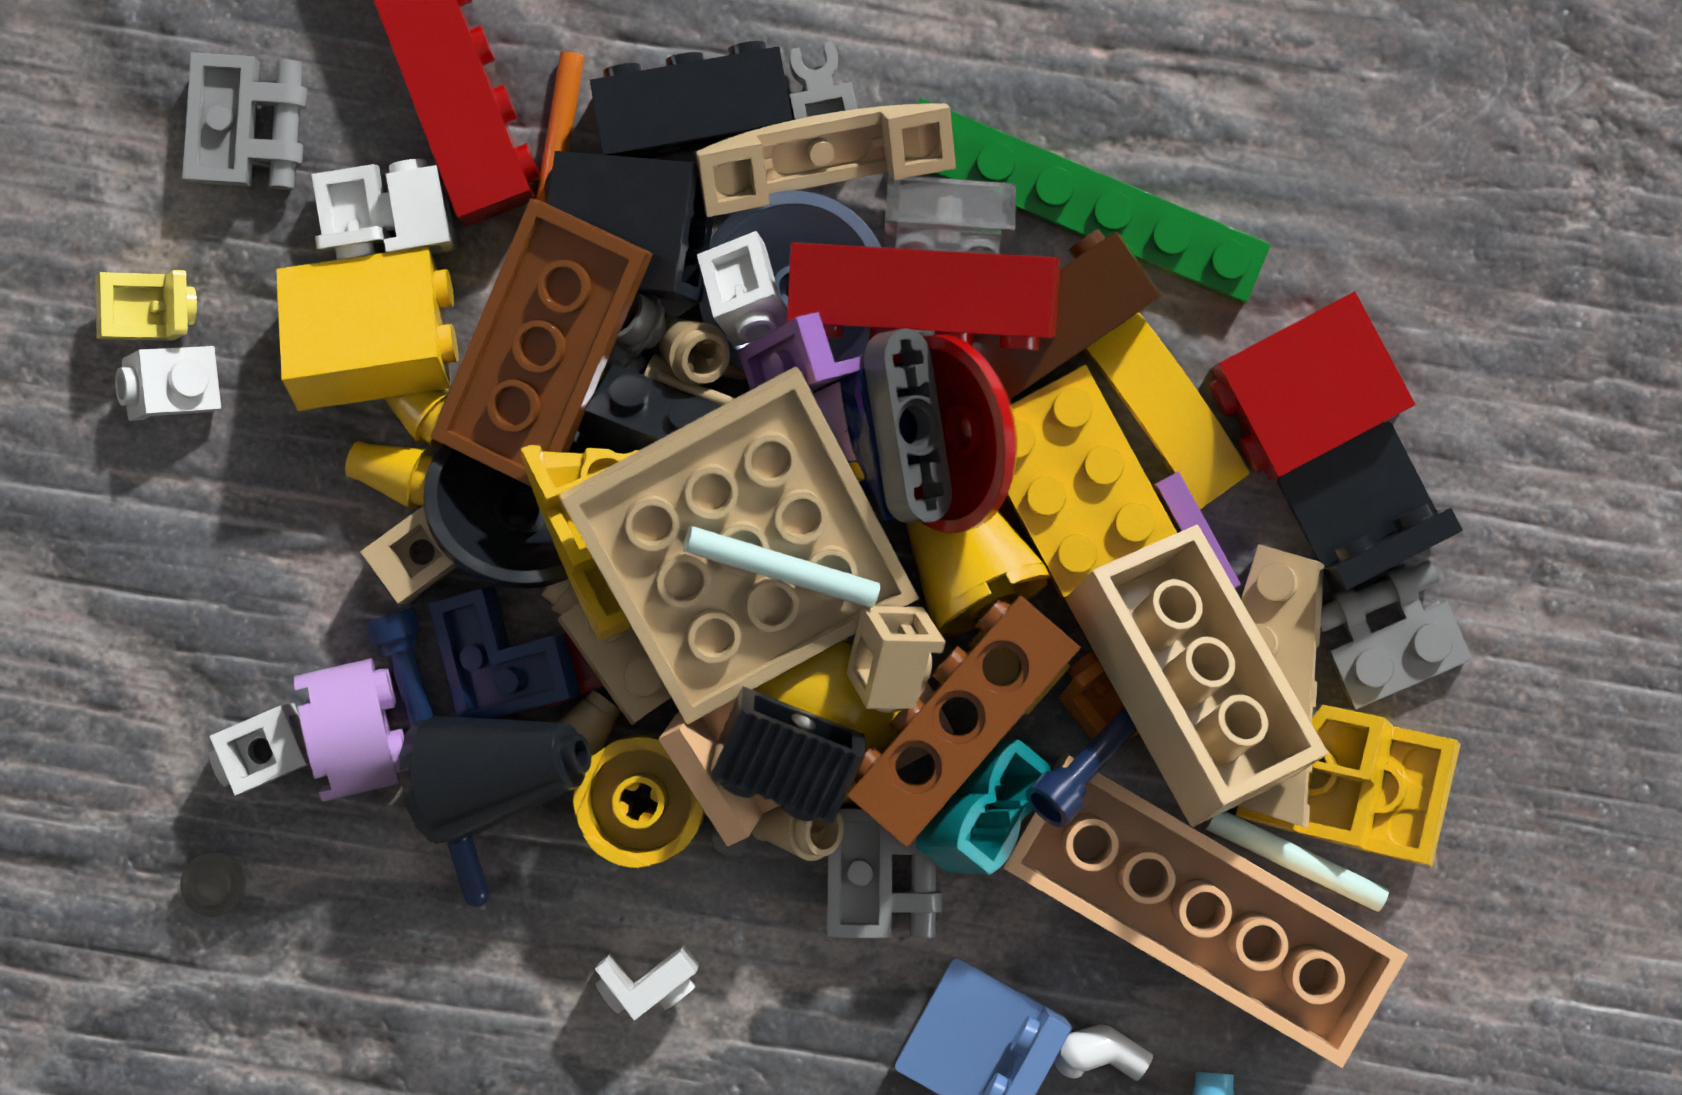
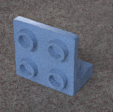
M954 957L946 968L897 1057L895 1069L939 1095H1036L1072 1028L1067 1018L963 959Z

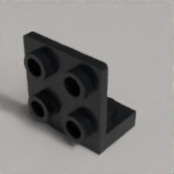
M1390 422L1381 423L1277 478V483L1317 561L1324 564V575L1333 591L1348 590L1463 531L1452 508L1436 510L1398 434Z

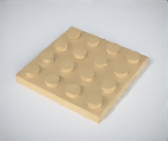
M796 366L559 494L564 507L687 725L736 699L743 686L752 690L855 634L862 605L683 552L684 540L690 526L880 583V592L874 606L905 607L919 599L802 373Z

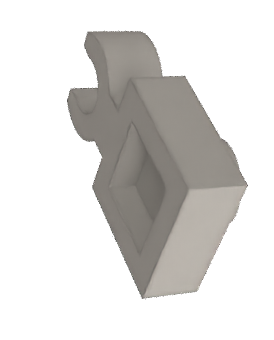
M832 41L824 42L823 57L826 63L817 70L809 69L803 64L799 47L791 50L789 61L791 74L798 83L805 87V91L789 95L793 120L858 109L852 82L839 85L833 84L832 78L836 73L839 58L837 49Z

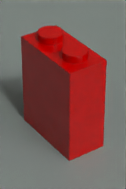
M1355 291L1223 360L1210 369L1215 380L1208 385L1214 401L1225 417L1234 414L1245 435L1238 442L1246 461L1255 473L1264 470L1268 480L1278 478L1416 405Z

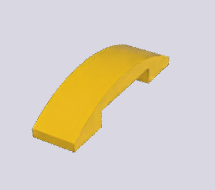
M1137 313L1082 351L1086 357H1091L1162 455L1161 461L1172 475L1179 471L1199 509H1202L1250 474L1241 456L1202 396L1140 313Z

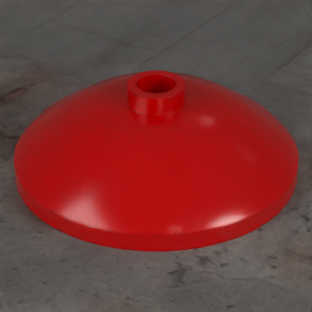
M936 334L923 336L929 346L932 357L952 485V501L947 513L942 518L933 522L921 523L942 533L965 532L976 529L991 520L1004 503L1008 494L1017 460V430L1014 413L1000 378L975 348L965 341L950 335ZM901 353L894 354L893 356L895 368L903 367ZM908 388L896 390L897 398L909 396ZM905 409L899 418V431L904 441L911 445L917 435V422L914 415L908 409ZM919 456L907 457L908 464L920 463ZM922 485L914 488L915 500L923 497Z

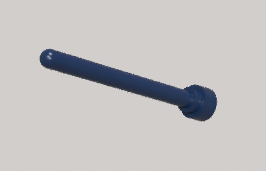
M410 608L365 622L364 625L371 647L378 645L381 658L385 656L389 658L410 728L414 722L433 717L434 715L412 649L418 646L415 634L421 632L414 609ZM469 838L458 844L447 843L465 901L473 907L484 905L489 898V890L473 839Z
M1125 707L1114 716L1066 768L1057 767L1054 771H1044L1026 790V798L1030 806L1046 822L1059 828L1067 826L1084 806L1083 798L1087 794L1085 786L1137 731Z

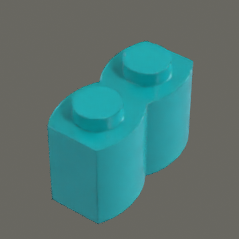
M1020 740L999 741L919 833L916 848L947 873L991 874L1006 862L1016 845L1021 819L1033 811L1026 798V790L1044 771H1051V766Z

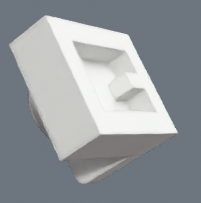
M757 231L697 254L713 318L733 345L741 346L746 343H752L787 323V306L779 296L765 243Z

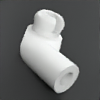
M1098 1024L1069 1033L1054 1063L1058 1071L1068 1078L1075 1079L1081 1077L1084 1071L1111 1064L1133 1080L1138 1081L1151 1064L1153 1054L1111 1026Z

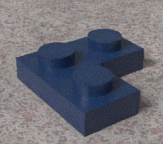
M494 586L428 603L457 717L493 719L581 696L566 634H558L510 647Z

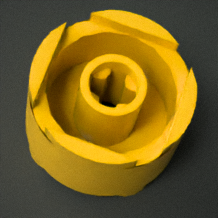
M629 735L603 747L591 757V766L585 774L583 783L574 789L573 805L575 816L584 838L598 855L620 866L640 868L656 865L673 858L691 842L705 817V811L658 740L659 735ZM642 784H646L652 788L650 798L658 802L657 810L647 808L641 816L636 815L631 811L634 801L625 796L627 789L636 791Z

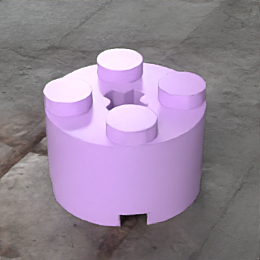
M370 658L294 676L295 690L308 687L310 699L304 700L305 704L298 706V712L314 779L328 776L330 783L329 785L322 786L319 795L321 800L325 802L400 784L399 773L409 771V768L400 770V752L405 737L403 729L390 731L386 709L394 708V704H397L389 668L375 669L373 660Z

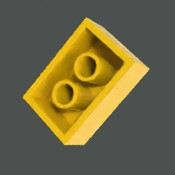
M1086 365L1011 404L1017 430V460L1006 499L1035 553L1046 565L1051 576L1049 579L1060 598L1068 596L1092 570L1177 534Z

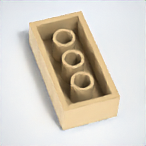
M1198 524L1092 570L1065 598L1191 828L1295 777L1328 754Z

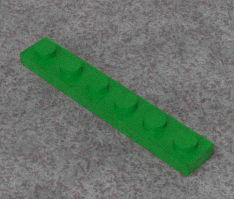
M920 98L918 104H935L923 98ZM950 110L956 168L930 173V175L1081 238H1085L1097 229L1102 232L1105 238L1115 231L1119 232L1140 263L1241 305H1245L1248 302L1271 247L1270 243Z

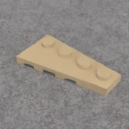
M1258 544L1241 601L1312 724L1313 707H1316L1317 681H1314L1316 648L1320 645L1324 564L1316 560ZM1312 765L1295 777L1238 806L1309 828L1310 805L1307 804L1309 773H1312Z

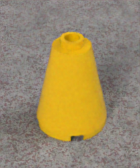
M999 510L984 525L960 533H942L922 523H906L928 615L942 637H951L977 628L975 627L976 622L974 619L982 617L1000 596L1009 604L1017 595H1021L1029 601L1048 585L1046 579L1051 578L1043 561Z

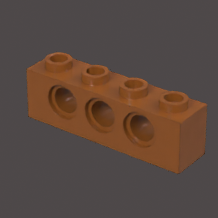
M1017 595L1010 604L1000 596L975 625L983 633L978 641L967 653L957 646L932 674L940 684L923 703L918 699L916 709H901L889 725L898 732L881 752L873 745H870L865 751V758L847 796L906 847L912 843L1081 648L1021 595ZM1007 647L1018 658L1019 669L1017 675L1006 684H993L983 674V660L992 649ZM954 697L967 698L973 702L976 708L975 723L969 730L963 733L948 732L941 726L939 721V712L942 705ZM907 748H923L934 759V767L931 774L921 782H908L896 770L897 758Z

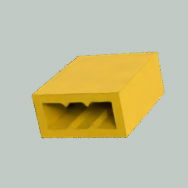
M429 246L276 269L282 381L298 411L450 388L448 363L458 362L459 355L454 327L452 324H445L444 308L454 307L453 288L448 269H437Z

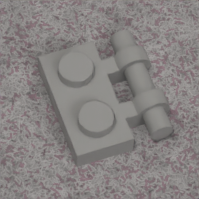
M191 52L182 179L188 183L251 187L253 162L270 163L269 187L280 190H293L296 166L302 165L303 145L297 143L299 110L306 109L307 88L301 86L303 63L287 59L277 60L276 83L259 82L260 61L255 56ZM257 105L274 107L272 140L255 139Z
M1430 560L1409 569L1403 564L1385 571V579L1357 591H1354L1353 588L1338 591L1332 594L1333 601L1322 605L1320 632L1323 633L1343 625L1349 641L1328 649L1326 652L1351 709L1361 708L1473 660L1448 601H1441L1424 609L1422 607L1418 592L1439 583L1438 574ZM1395 602L1401 619L1370 631L1365 615Z
M841 807L839 812L844 825L843 837L838 848L828 855L827 938H891L892 913H910L911 937H936V912H942L943 896L942 891L936 890V863L916 848L917 837L906 847L861 807ZM892 855H911V890L892 891Z

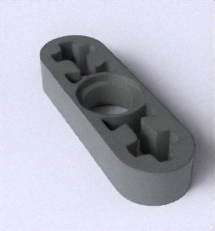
M912 329L879 333L871 338L866 346L864 368L886 504L891 514L903 523L937 521L947 513L950 507L952 485L931 352L926 340ZM901 353L903 367L895 368L893 354ZM908 388L909 396L897 398L896 390ZM905 409H908L914 415L917 422V435L911 445L904 441L899 431V418ZM919 456L920 463L908 465L907 457ZM922 485L923 497L915 500L914 488Z

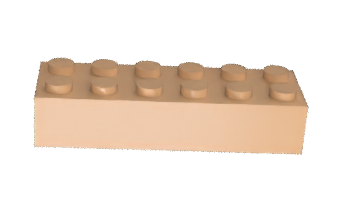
M1062 752L1051 771H1054L1057 767L1066 768L1075 758ZM1099 772L1085 786L1087 794L1083 798V808L1064 828L1049 824L1034 810L1023 818L1020 823L1016 845L1009 858L1002 865L1003 869L1341 1068L1347 1062L1408 954L1201 832L1191 828L1189 825Z

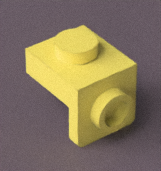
M171 270L166 274L100 272L95 275L97 339L174 341L187 334V325L195 323L197 297L194 287H187L185 270Z

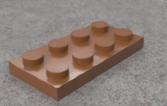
M530 199L431 438L531 486L520 456L521 448L529 445H539L543 452H569L585 415V409L591 401L653 253L543 201Z

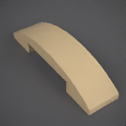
M947 104L890 105L810 116L749 131L696 151L704 213L707 217L770 205L769 194L776 192L796 191L887 172L894 180L956 168L951 112Z

